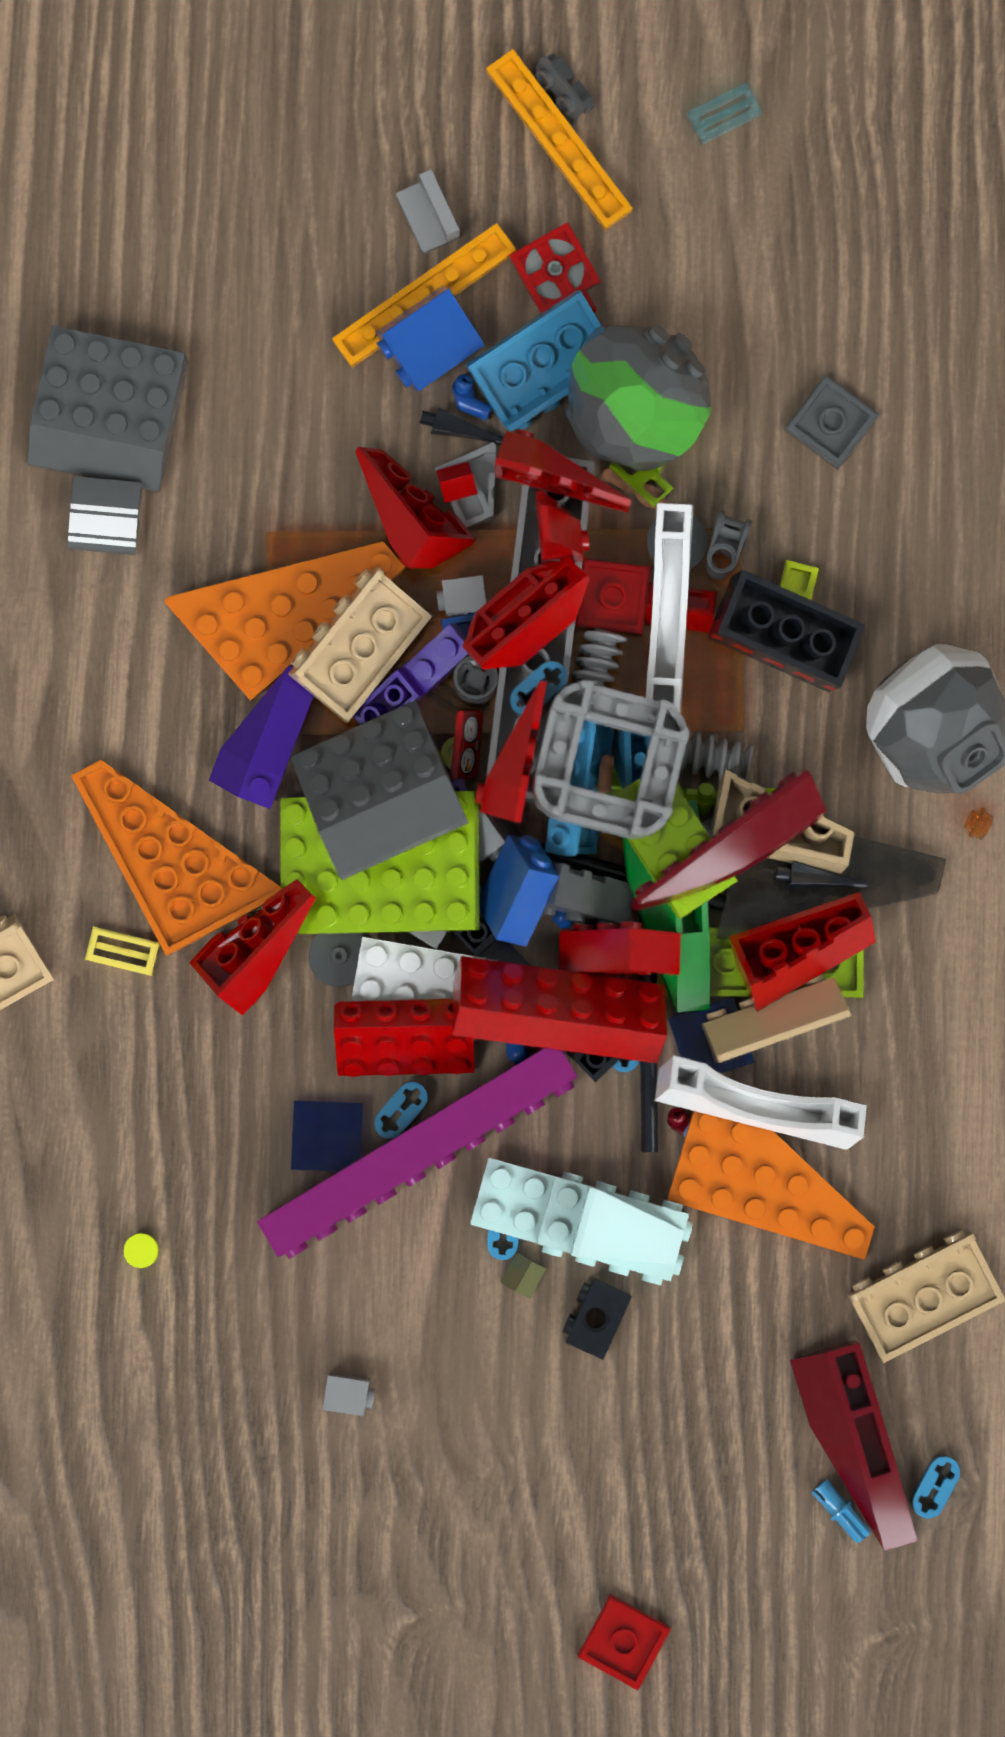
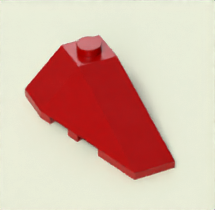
M515 429L514 433L506 431L495 462L496 478L629 513L631 505L629 498L541 440L535 439L533 433L522 429Z
M535 490L542 564L557 562L564 557H569L573 562L583 561V551H590L588 530L581 531L580 520L546 492Z
M540 680L487 775L485 784L478 783L475 803L481 804L480 813L521 823L547 681Z
M298 879L294 880L267 899L263 904V909L252 917H249L247 914L237 920L239 926L226 935L220 932L211 938L189 964L219 998L243 1016L267 990L316 900L315 896Z

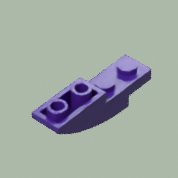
M454 622L449 624L405 666L396 670L369 695L353 717L362 725L416 700L417 703L421 701L455 670L461 660L469 655L462 647L467 637Z

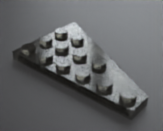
M854 836L849 865L842 874H833L865 880L869 884L865 889L851 887L786 889L787 882L774 880L776 866L787 868L791 863L766 858L735 876L738 881L728 887L716 938L722 940L729 939V936L857 892L861 893L868 909L936 895L940 891L946 858Z

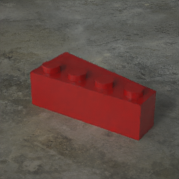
M860 892L729 936L736 966L756 1012L876 943L872 917Z

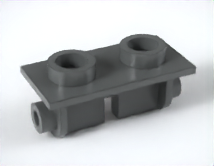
M552 53L548 57L545 54L541 57L532 74L555 102L562 115L574 125L582 112L587 114L595 107V104L592 102L594 97L590 95L580 81L571 86L568 82L575 77V74L561 56L557 57L555 53Z

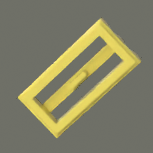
M93 926L85 960L152 976L160 944L159 942ZM101 935L150 947V953L146 954L97 942L98 936ZM96 948L145 960L147 965L142 967L94 955V951Z

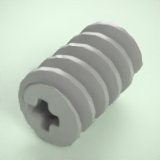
M597 628L593 629L594 631L584 632L583 638L590 644L580 645L579 651L586 657L576 658L575 664L582 670L572 671L571 677L577 682L594 681V685L605 687L603 685L604 682L615 681V677L607 672L608 669L619 668V664L611 659L612 656L623 655V651L615 645L616 643L626 642L627 638L614 632Z
M696 731L685 745L680 771L683 772L687 765L691 764L693 775H697L699 770L704 767L706 778L709 779L716 770L718 771L720 781L727 769L737 774L738 778L741 779L743 777L746 780L754 746L749 745L744 753H742L741 743L736 741L732 748L728 749L727 738H722L719 744L715 746L714 735L711 734L703 743L701 732Z

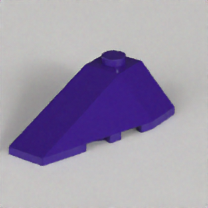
M288 665L221 747L209 778L210 782L235 796L268 809L273 805L314 697L288 675L293 668Z

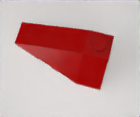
M358 447L356 449V456L392 548L399 555V560L402 564L412 569H432L473 545L476 539L462 521L451 510L446 511V513L440 510L432 502L435 496L430 491H423L421 488L410 483L411 474L383 449Z

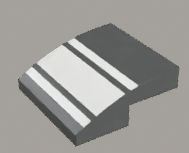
M74 476L69 518L68 549L136 555L140 527L139 512L143 488L142 483Z

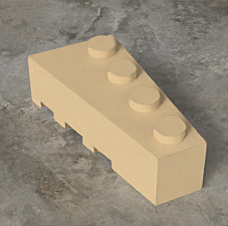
M726 769L719 782L709 832L711 840L718 835V830L732 820L737 821L745 815V811L751 807L750 803L766 792L765 788L737 777V774ZM822 817L768 858L788 863L795 861L816 869L842 874L849 865L855 832Z

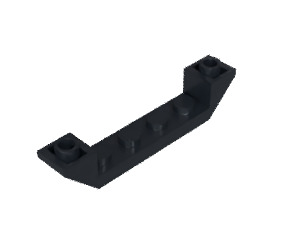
M480 910L479 930L453 931L475 957L531 966L509 942L495 939ZM565 1051L595 1083L620 1060V1058Z

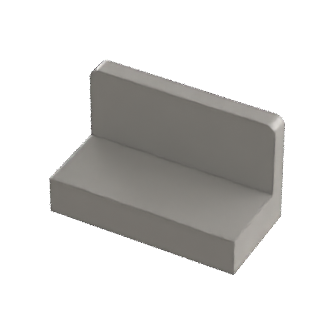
M431 169L419 174V183L396 194L397 200L423 254H427L460 239L457 223Z

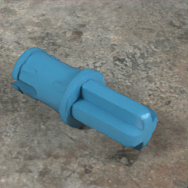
M828 1478L812 1490L811 1494L831 1515L830 1520H836L854 1542L859 1543L870 1534V1528L850 1507L852 1502L850 1500L847 1502L830 1483Z

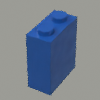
M441 286L376 331L380 338V341L376 344L387 360L393 358L399 367L395 373L405 388L411 386L418 392L485 346L449 288Z
M508 834L479 896V910L495 939L522 946H527L560 877L552 865L551 859L541 847V843L532 836L522 835V837Z

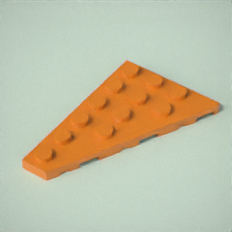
M382 541L167 597L164 603L252 702L279 678L288 665L292 666L290 664L292 659L302 648L307 650L315 641L312 638L315 630L324 621L326 623L331 621L336 614L333 611L335 605L343 596H351L357 588L354 582L365 569L368 568L371 571L372 568L380 567L385 571L384 575L392 581L406 567Z
M99 760L71 775L167 957L260 908L267 899L282 890V887L104 761Z
M697 1111L692 1112L666 1198L667 1201L865 1260L875 1227L774 1131Z

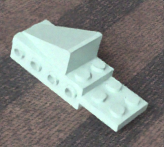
M488 1158L470 1225L543 1245L541 1252L557 1257H562L563 1251L568 1252L572 1256H576V1262L595 1267L596 1261L610 1264L608 1271L628 1276L630 1270L643 1274L641 1280L657 1285H662L663 1279L671 1281L673 1274L679 1276L684 1259L683 1255L678 1254L682 1241L688 1242L693 1222L687 1221L689 1214L682 1212L683 1205L663 1199L661 1206L650 1203V1196L632 1190H630L629 1196L615 1193L617 1186L600 1181L596 1182L595 1187L582 1184V1176L563 1172L561 1178Z

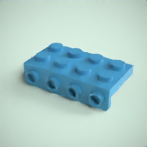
M576 290L465 365L502 426L509 431L515 429L523 430L533 422V417L542 411L544 413L552 411L560 405V399L568 395L569 374L572 362L589 335L601 325L582 292Z
M588 721L583 722L569 781L571 786L598 792L595 789V785L598 780L601 757L606 754L611 755L615 728ZM549 817L545 852L568 857L575 856L576 854H596L600 831L561 822Z

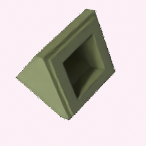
M516 1252L500 1282L530 1299L547 1268Z

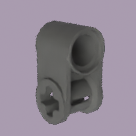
M719 511L704 565L706 573L711 578L724 580L732 575L741 549L743 550L752 520L747 519L744 522L726 516L724 511ZM716 555H724L728 558L730 566L724 569L718 568L713 564L712 558Z

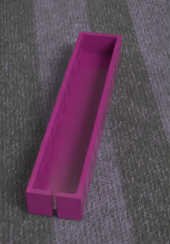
M544 1048L257 1221V1224L276 1256L279 1258L286 1254L287 1258L291 1259L308 1248L305 1241L314 1236L320 1241L337 1231L338 1228L335 1223L343 1218H346L348 1223L354 1221L368 1212L365 1207L368 1203L375 1200L380 1205L397 1194L394 1189L396 1186L403 1182L408 1187L412 1186L427 1176L424 1172L426 1168L435 1164L440 1169L455 1160L454 1151L463 1146L466 1147L467 1151H470L486 1141L483 1136L484 1133L493 1128L499 1133L516 1123L513 1116L524 1110L529 1115L543 1107L545 1103L542 1098L554 1092L556 1097H559L575 1087L572 1080L578 1076L562 1050Z

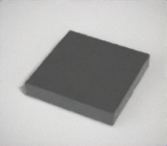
M825 375L787 424L784 431L839 470L877 420L879 414Z

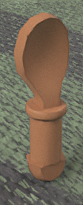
M609 466L600 469L599 474L603 481L619 487L626 494L632 491L641 504L648 508L657 509V505L652 507ZM650 484L643 485L644 489L655 498H659L663 494L655 486Z
M606 754L601 757L598 780L595 785L598 793L606 794V792L612 790L611 779L614 758L611 755Z

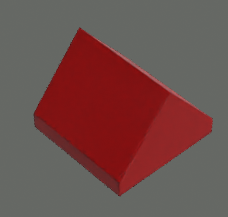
M468 461L436 470L445 504L478 495Z

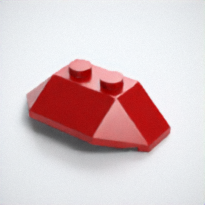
M569 557L561 558L557 562H547L527 568L475 612L468 629L467 639L464 640L462 645L463 649L483 670L523 666L576 620L590 580L588 575Z

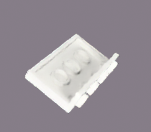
M362 937L351 1001L453 999V983L460 957L487 958Z

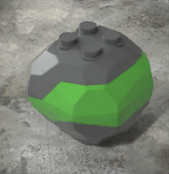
M653 325V327L646 328L641 326H599L589 335L577 352L570 367L569 406L565 410L566 416L580 444L589 454L637 471H646L659 468L675 460L695 443L711 415V397L708 379L705 374L706 370L701 362L698 361L694 351L691 350L693 345L684 334L677 333L676 335L669 336L662 327Z

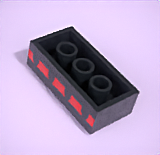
M741 570L731 576L707 638L829 693L842 687L865 625L750 572Z

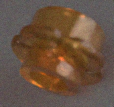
M982 807L978 812L972 810L969 814L964 828L969 830L968 836L970 838L976 837L983 840L989 831L994 816L987 813L986 808Z

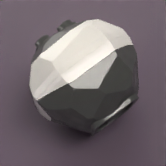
M935 644L895 668L879 683V686L874 691L867 707L866 729L889 776L896 783L904 787L932 793L963 794L973 789L1005 765V698L988 661L980 653L947 644Z

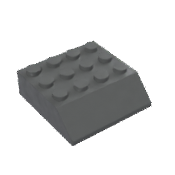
M52 325L30 421L28 465L89 478L141 482L142 489L160 492L189 365L186 354Z
M416 700L290 757L317 830L341 880L468 824L430 728Z

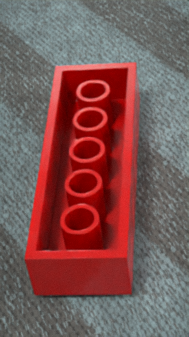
M461 956L453 983L452 1035L658 1063L667 1037L665 985Z

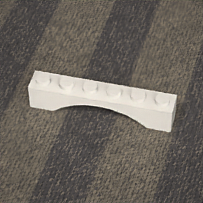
M657 503L653 607L646 698L656 701L667 700L673 703V707L681 713L694 506Z
M673 1056L659 1068L655 1101L845 1150L864 1137L866 1105L835 1097H804L761 1090L727 1078L707 1064Z

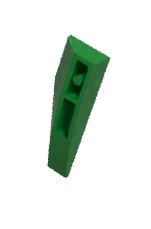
M697 800L687 801L699 819ZM622 837L627 881L633 898L637 897L634 893L636 889L649 880L653 883L655 882L627 838ZM708 901L680 919L676 917L668 903L638 910L645 930L681 933L680 975L661 974L674 1012L710 1010Z

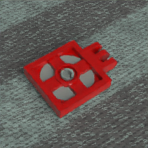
M568 222L508 256L540 314L576 290L582 292L593 313L597 312V308L587 290L596 286L601 281Z

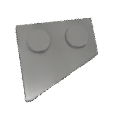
M494 442L435 468L436 472L439 469L469 462L478 495L449 502L454 514L467 529L494 518L496 445Z

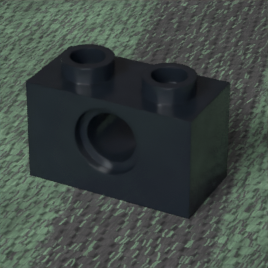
M596 1278L592 1279L591 1284L584 1282L576 1301L582 1303L577 1315L575 1316L570 1313L562 1330V1333L567 1335L565 1343L604 1360L632 1296ZM591 1308H600L604 1311L605 1320L600 1326L593 1327L585 1321V1315Z

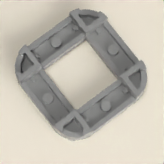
M580 681L566 687L556 696L549 709L532 781V793L536 807L550 818L561 822L630 839L652 836L668 821L673 810L671 807L685 745L689 740V728H687L682 715L673 707L674 704L667 700L656 701L594 685V681ZM584 721L650 737L635 802L570 785L569 781Z

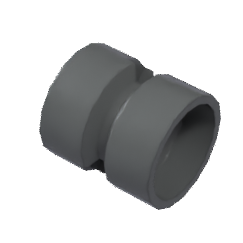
M471 656L465 657L458 663L454 670L453 679L456 693L461 700L471 705H481L490 701L497 692V669L483 670Z

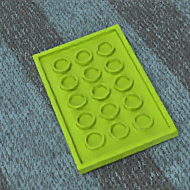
M456 791L468 824L344 880L340 879L320 837L306 798H280L281 887L283 889L298 879L316 898L297 935L479 930V804L475 803L477 791Z

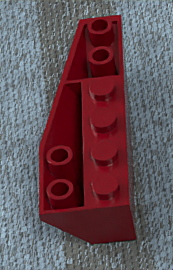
M806 769L798 776L795 772L787 775L778 783V787L772 792V795H769L766 791L750 803L751 807L745 811V815L737 821L732 820L718 830V835L709 842L704 840L690 851L691 856L683 862L676 860L662 871L664 875L655 883L649 880L634 891L637 897L634 898L631 904L632 908L636 911L669 903L729 880L765 860L819 821L826 813V808L810 772Z
M853 1340L790 1359L809 1426L883 1550L887 1551L916 1542L917 1537L860 1343Z

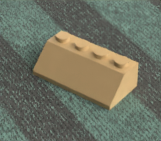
M821 974L805 983L806 987L788 993L756 1012L752 1000L749 999L739 1003L741 1008L739 1011L728 1014L726 1008L707 1014L708 1022L701 1025L714 1062L720 1063L850 1017L851 1013L834 977L825 980L824 974Z

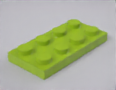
M640 779L613 796L635 802ZM677 785L671 807L673 810L668 821L652 836L641 839L627 838L654 882L664 876L662 871L676 860L683 862L691 856L690 851L704 840L708 842L711 840ZM733 877L707 890L669 902L668 904L676 917L680 919L738 880L736 877Z

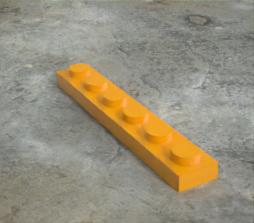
M514 49L486 68L487 75L602 228L607 231L629 215L633 210L631 205Z
M498 223L494 224L332 338V342L350 367L354 368L379 350L376 343L380 341V338L376 331L441 286L449 288L455 297L509 259L508 256L514 253L516 248Z

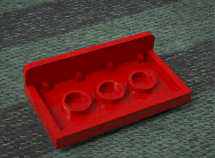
M453 999L340 1001L334 1005V1039L338 1076L475 1073L474 1038L452 1035Z

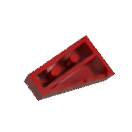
M621 922V929H618V924L609 923L597 924V930H594V925H574V931L559 932L558 970L593 975H622L625 973H639L638 975H651V973L680 975L681 933L642 929V923Z

